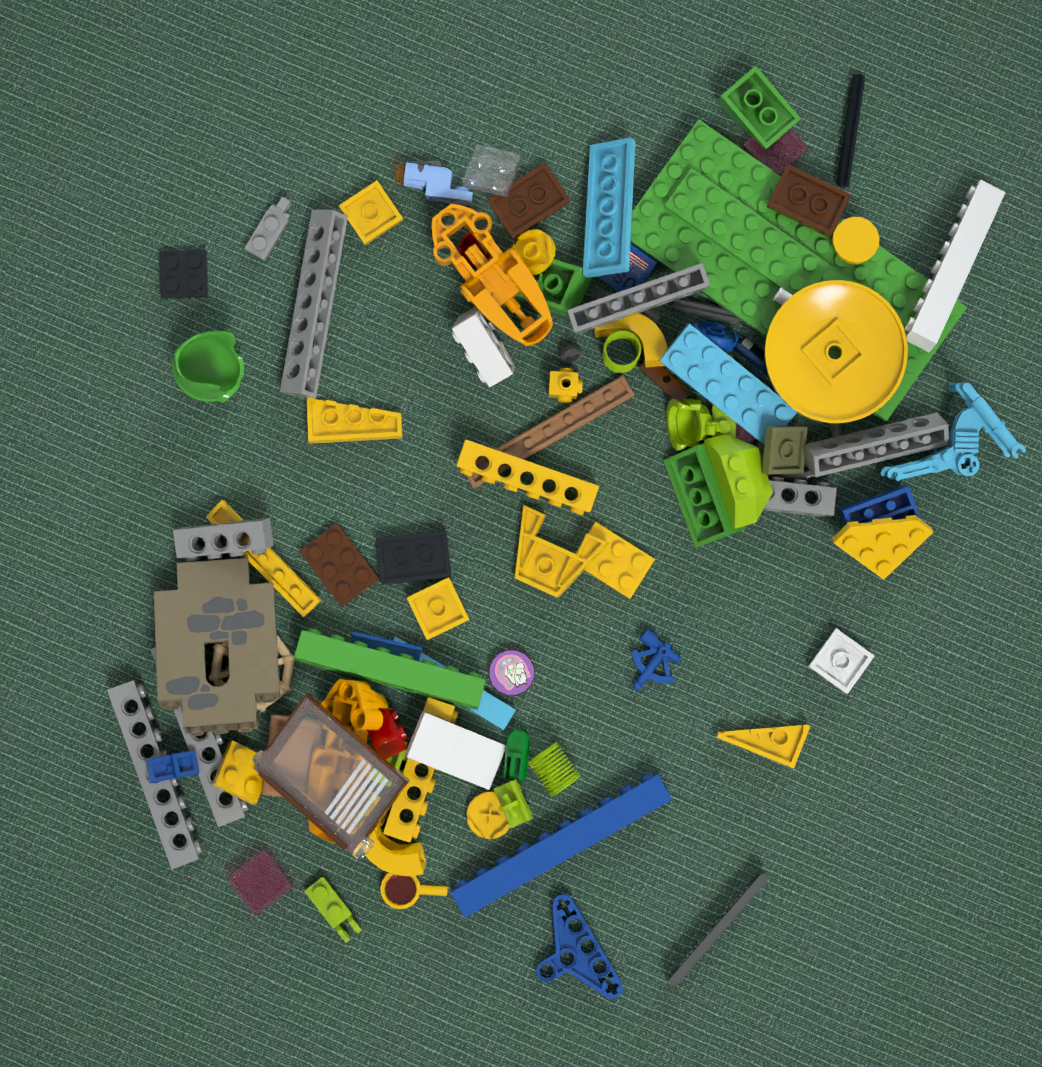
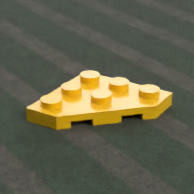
M916 515L905 516V519L897 520L883 518L874 519L870 523L848 522L832 540L835 545L884 580L933 533L932 527Z

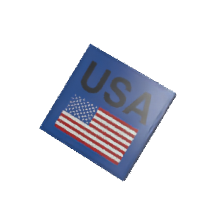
M630 242L629 272L597 277L620 292L643 284L658 261Z

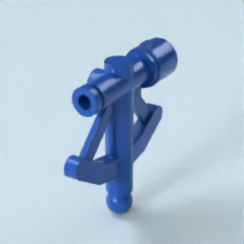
M646 629L639 640L650 647V649L643 652H638L637 650H632L631 652L634 663L641 672L637 681L633 683L635 690H640L648 679L657 683H674V677L670 676L668 659L677 664L682 658L671 649V645L665 641L662 643L658 640L655 632ZM654 654L645 667L640 657ZM662 659L665 676L653 673Z

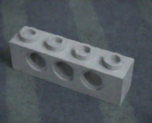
M770 477L769 481L773 493L763 509L764 511L827 518L834 516L837 488L831 487V483L817 482L816 485H807L806 480L794 479L793 483L784 482V478ZM787 489L792 492V501L787 502L782 499V490ZM806 492L815 494V504L806 502Z
M270 518L181 527L173 530L177 558H185L186 561L199 560V556L207 555L208 559L221 558L223 553H230V557L244 555V551L251 550L252 554L266 553L267 548L274 546ZM244 532L250 538L248 544L243 541L242 535ZM221 535H224L227 539L226 546L220 541ZM199 537L205 542L204 548H201L198 544Z

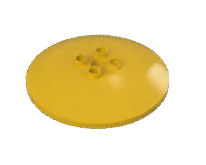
M823 281L796 292L776 312L766 335L765 364L768 376L776 392L796 412L820 422L846 423L859 420L874 413L896 392L907 365V338L896 311L877 292L851 281ZM831 346H837L840 349L841 355L838 359L829 357L828 350Z

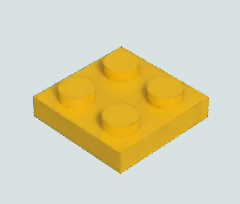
M375 181L339 205L340 210L344 215L348 216V222L364 245H367L403 221L402 216L378 181Z
M449 577L407 597L427 640L469 621Z
M235 741L229 742L212 785L252 805L257 804L263 788V779L258 775L260 771L255 767L264 756Z

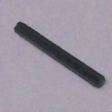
M854 74L851 82L836 183L840 187H848L850 184L865 76L862 74Z

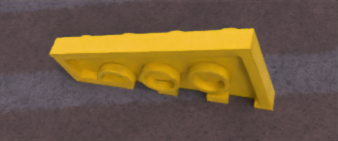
M307 398L309 444L403 438L401 413L375 408L367 409L352 404L345 405L330 400L323 401Z

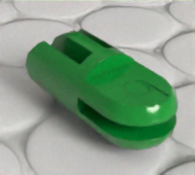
M522 729L511 731L507 737L503 779H509L510 777L511 780H518L519 778V781L526 782L530 736Z

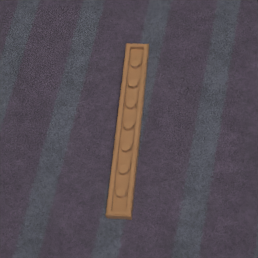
M624 375L495 450L525 460L634 397L635 394ZM483 456L476 460L475 464L478 469L484 470L488 467L489 461ZM501 464L498 467V474L500 475L510 469L509 465ZM473 473L472 477L466 475L473 489L486 483L481 480L482 475Z

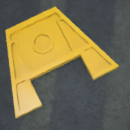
M523 505L515 579L559 598L609 543L586 533L577 554H574L536 537L546 515Z

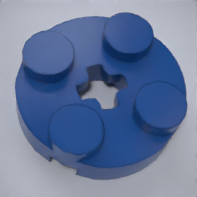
M701 321L700 325H697V322L693 324L694 328L724 352H732L733 347L737 345L739 334L734 329H732L731 333L726 331V325L712 321Z

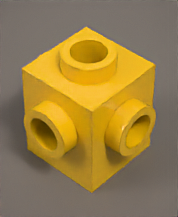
M560 368V372L550 371L549 398H558V402H572V399H577V393H582L583 379H578V373H575L574 369ZM567 383L570 386L565 388L562 386V384Z

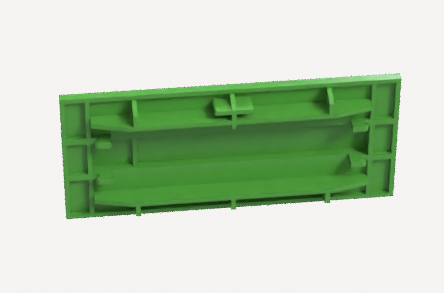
M699 119L632 211L631 243L673 273L703 263L710 288L700 292L765 338L773 317L782 306L778 302L773 301L774 296L781 287L794 295L807 286L823 281L844 280L855 282L881 295L896 311L904 328L910 317L914 318L916 314L913 309L918 299H923L925 295L922 289L928 279L881 246L878 247L874 256L868 261L861 264H849L841 260L835 250H833L832 235L829 238L767 208L781 176ZM841 218L839 219L837 225L843 221ZM956 300L940 338L930 352L907 342L908 358L902 381L893 396L873 414L885 422L889 419L967 306ZM831 346L828 350V355L832 359H838L841 351L837 346Z

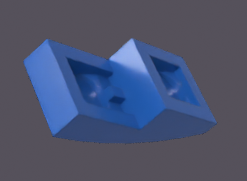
M195 750L145 760L149 784L200 773Z

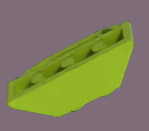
M727 433L705 439L704 442L733 530L756 523L773 493L768 475L762 473L763 460L759 448Z

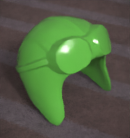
M230 331L203 332L192 336L176 349L172 359V373L176 384L185 394L199 401H217L224 404L237 392L240 387V381L244 376V361L242 356L237 354L234 349L236 343L234 334Z

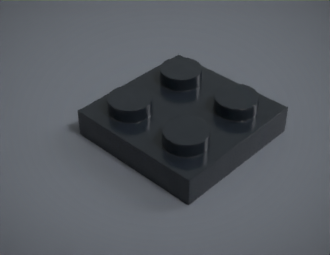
M206 250L159 252L161 299L208 298V261Z

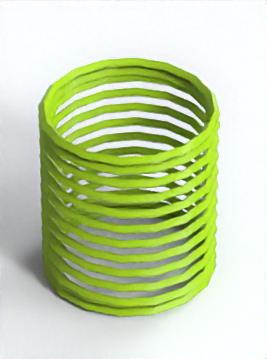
M619 330L613 332L604 343L602 353L604 364L616 373L630 371L639 360L641 354L640 341L635 334L629 331ZM625 339L634 345L637 357L629 364L619 365L612 362L608 357L606 347L613 340Z
M558 742L553 743L527 762L531 769L534 768L532 772H535L534 775H538L537 778H540L541 784L544 785L546 791H549L550 797L555 796L581 777L577 773L578 770L565 777L575 767L561 775L572 767L573 764L564 768L571 762L569 760L563 764L569 757L559 762L566 754L562 755L564 751L558 753L562 750V748L557 749L559 747Z

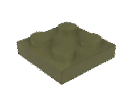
M766 426L762 473L768 475L803 473L807 426Z

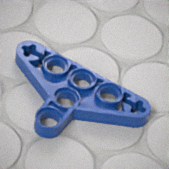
M567 894L557 895L552 904L556 952L538 963L536 967L537 977L543 982H550L568 972L609 999L619 997L623 991L622 983L573 899ZM561 898L563 901L568 900L570 902L567 905L570 913L573 910L576 911V914L570 915L565 921L562 919V916H566V913L562 908L558 910L556 907L559 905L558 900ZM572 919H579L582 922L580 931L572 932L569 929L568 924ZM586 939L594 942V949L589 953L581 950V943ZM563 952H571L573 954L574 960L570 965H564L560 961V956ZM602 960L606 963L607 967L603 973H596L593 970L595 961ZM549 964L553 967L554 972L550 977H543L540 974L542 965ZM609 972H612L613 975L609 976V979L613 984L618 983L616 987L617 992H607L605 989L608 988L605 979L600 983L598 978L606 977Z

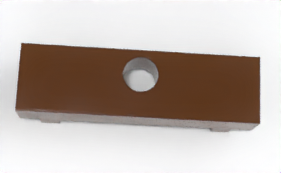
M644 362L639 367L642 373L671 399L682 401L683 398L687 399L691 395L662 366L645 367ZM663 377H669L670 382L665 383Z

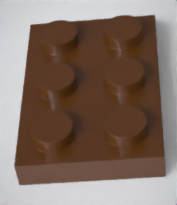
M543 163L487 200V203L512 240L571 202L546 163Z
M787 164L767 208L830 238L851 194Z
M337 523L299 551L341 607H344L379 580L378 576Z

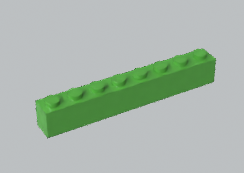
M311 628L308 631L302 630L294 656L297 662L470 709L478 710L486 680L482 679V675L478 673L468 672V675L459 673V669L452 666H446L444 669L437 667V663L423 659L422 662L413 660L414 657L408 654L400 653L399 656L390 654V650L382 647H377L376 650L367 648L368 644L360 641H354L353 644L345 642V638L338 635H331V638L322 636L321 631Z

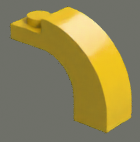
M637 313L594 328L596 338L608 337L613 332L619 330H626L635 334L644 351L645 367L664 366L659 362V359L667 350L665 338L658 326L646 316Z
M371 805L360 820V826L366 821L375 805ZM380 824L376 826L361 847L365 856L374 865L388 873L400 876L423 875L426 858L422 842L411 844L393 842L383 834Z

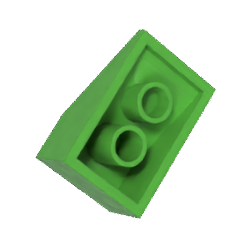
M757 66L753 67L717 100L727 114L765 150L801 120Z
M553 259L551 265L545 271L533 275L543 293L549 311L570 318L567 310L580 306L592 277L587 278L583 275L581 267ZM519 291L516 297L528 302Z

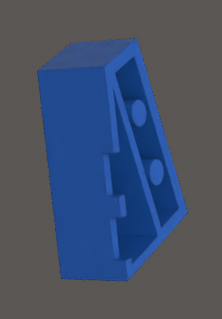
M900 485L838 508L843 526L848 522L870 523L874 519L883 518L897 520L905 519V516L916 515L920 518L912 492L907 485Z

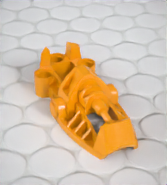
M450 204L432 218V237L435 246L433 252L436 263L441 266L453 264L466 281L460 286V292L467 302L474 304L499 330L524 346L538 343L550 332L553 322L543 293L533 275L523 263L522 257L515 249L509 248L503 253L490 235L492 221L488 214L476 212L465 206ZM446 216H451L455 220L450 226L444 225L441 221ZM479 220H484L488 226L484 230H479L475 227V223ZM462 227H467L491 258L488 261L476 244L469 247L464 253L478 269L476 272L464 257L458 253L456 247L449 239L451 235ZM445 248L451 254L448 258L442 259L438 256L439 250ZM519 291L541 316L537 321L531 316L526 317L520 310L521 306L515 299ZM506 306L511 313H515L522 321L520 326L524 330L523 332L517 329L501 307Z
M339 679L329 691L326 699L321 702L327 710L365 742L367 741L368 730H378L382 726L383 715L378 708H389L385 697L371 690L370 685L366 681ZM324 723V729L328 730L326 745H319L314 750L310 769L308 798L326 812L332 801L335 788L339 789L340 792L362 760L365 759L367 761L337 802V809L370 762L359 752L355 756L349 753L343 747L346 741ZM372 767L335 817V822L359 791L361 785L364 784L365 779L371 774ZM353 806L339 824L340 826L344 824L351 814ZM308 819L309 831L311 833L328 842L336 844L332 839H330L324 832H322L316 825H314ZM348 824L344 830L347 831L350 825Z

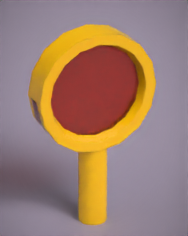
M387 873L382 880L380 890L383 900L390 907L406 909L417 901L419 895L447 896L448 887L420 885L416 875L400 876Z

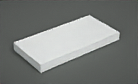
M422 712L404 756L489 790L505 752L506 745Z

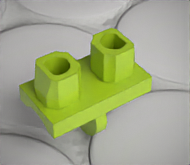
M516 779L494 788L501 805L499 810L504 812L511 828L533 819L530 806L526 803L522 794V788Z

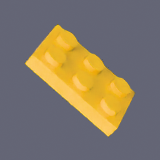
M595 522L588 534L609 544L584 571L630 599L655 559Z

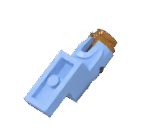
M409 161V163L397 164L395 182L419 190L426 188V200L472 206L473 192H470L465 187L451 189L452 171L442 167L440 161Z

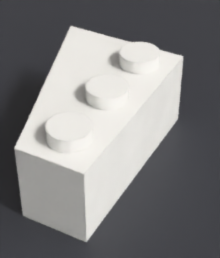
M475 306L458 316L452 327V335L458 344L461 343L463 345L468 361L474 363L477 367V374L483 383L486 382L491 387L512 375L516 367L503 342H499L493 333L494 325L491 322L487 323L483 314Z

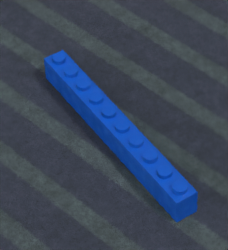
M651 772L639 779L640 784L633 788L629 784L618 791L620 793L619 796L613 799L610 796L598 802L599 807L592 811L590 808L577 814L579 818L571 823L569 819L556 826L558 830L554 833L549 834L546 831L536 837L538 842L531 846L525 843L515 849L517 854L510 858L506 854L494 861L496 866L489 870L485 866L474 872L475 877L467 881L464 878L453 884L455 889L451 891V894L464 918L671 801L672 798L659 775L655 774L653 776Z

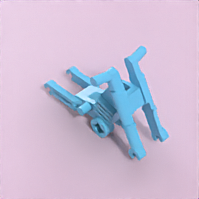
M950 383L947 387L948 391L958 392L968 408L956 414L949 431V445L919 460L891 467L884 466L880 469L879 475L885 476L886 472L888 479L899 481L922 474L937 473L951 469L957 475L972 476L979 470L980 464L974 455L979 450L978 437L982 427H984L985 433L988 432L999 446L1004 457L1009 458L1011 456L1017 459L1019 458V455L1016 453L1017 449H1019V452L1025 453L1026 448L1017 442L1006 428L1005 422L998 418L970 383ZM965 461H967V466H964L962 468L961 464H964Z

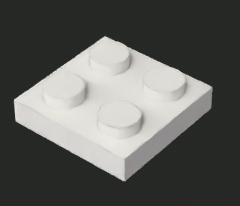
M835 628L808 667L842 692L848 694L872 661L874 655Z

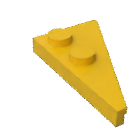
M796 725L718 732L716 738L794 768L810 726Z

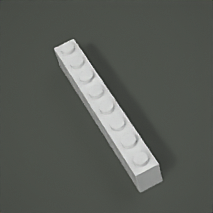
M980 180L975 187L971 186L965 196L968 201L966 205L962 204L957 213V217L960 219L958 223L954 222L948 233L951 238L949 242L945 241L939 252L943 256L940 261L937 260L931 270V273L934 275L931 280L928 279L922 289L925 295L923 299H918L913 309L916 314L914 318L910 317L904 330L908 331L906 334L907 342L927 352H930L937 344L1005 195L1004 191L983 180Z

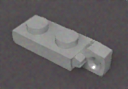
M282 197L276 207L271 205L244 249L263 261L267 260L289 223L290 215L287 214V211L292 205L291 201Z

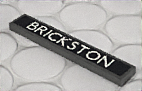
M758 872L666 978L673 987L679 984L765 885L768 877L762 872Z

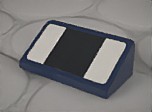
M743 337L735 347V352L768 376L765 364V351L747 337Z

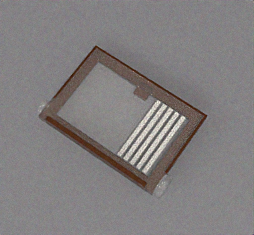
M309 693L305 694L265 752L260 750L252 759L256 764L253 769L259 773L258 775L338 846L343 850H347L357 860H361L371 850L374 841L369 836L410 781Z

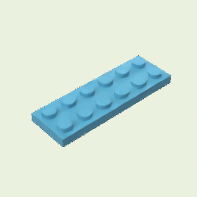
M633 138L590 145L583 275L587 278L629 272L635 140Z
M689 323L659 359V362L764 446L766 426H787L797 413L780 396Z

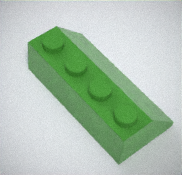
M705 444L697 445L663 460L695 548L746 530L745 526L733 530Z

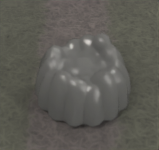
M570 343L561 349L560 358L565 364H572L577 362L583 353L579 347Z

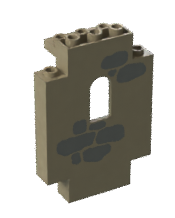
M248 558L177 563L178 590L154 591L157 698L160 708L176 710L179 706H182L183 728L185 733H189L191 736H200L204 732L213 731L215 734L228 733V730L250 732L253 728H258L259 726L257 700L270 703L274 702L275 699H281L273 583L251 584ZM228 642L229 680L223 686L215 687L206 681L204 644Z

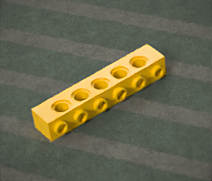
M466 439L456 463V467L460 468L459 472L472 477L473 473L482 475V481L495 484L497 480L505 483L503 487L505 489L517 492L518 488L527 491L526 496L539 500L540 496L549 499V504L560 508L562 503L571 506V512L583 515L584 511L591 512L599 489L598 485ZM479 456H485L489 461L488 467L484 470L476 467L475 462ZM501 464H507L511 469L510 475L505 478L498 474V467ZM528 471L533 476V480L529 485H523L520 481V476L523 472ZM547 479H551L555 484L554 490L550 493H546L542 488L543 482ZM569 487H573L577 491L576 498L571 501L567 500L564 495L565 490Z
M429 697L423 711L452 724H455L458 712L454 711L456 706ZM410 758L407 759L403 775L410 781L393 803L383 832L385 835L411 842L412 838L417 839L421 825L417 824L420 815H425L428 806L425 798L427 792L432 794L436 782L432 777L434 771L438 770L427 765L429 769L427 776L419 777L415 772V768L420 762ZM411 786H417L421 790L419 799L413 800L408 796V789ZM403 809H410L413 812L414 817L412 821L404 822L401 819L400 813Z

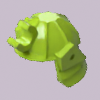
M683 398L680 401L671 399L668 403L666 427L670 443L675 450L685 449L687 446L695 447L700 444V440L705 439L708 435H715L716 431H720V422L712 421L710 412L707 407L701 404V400Z

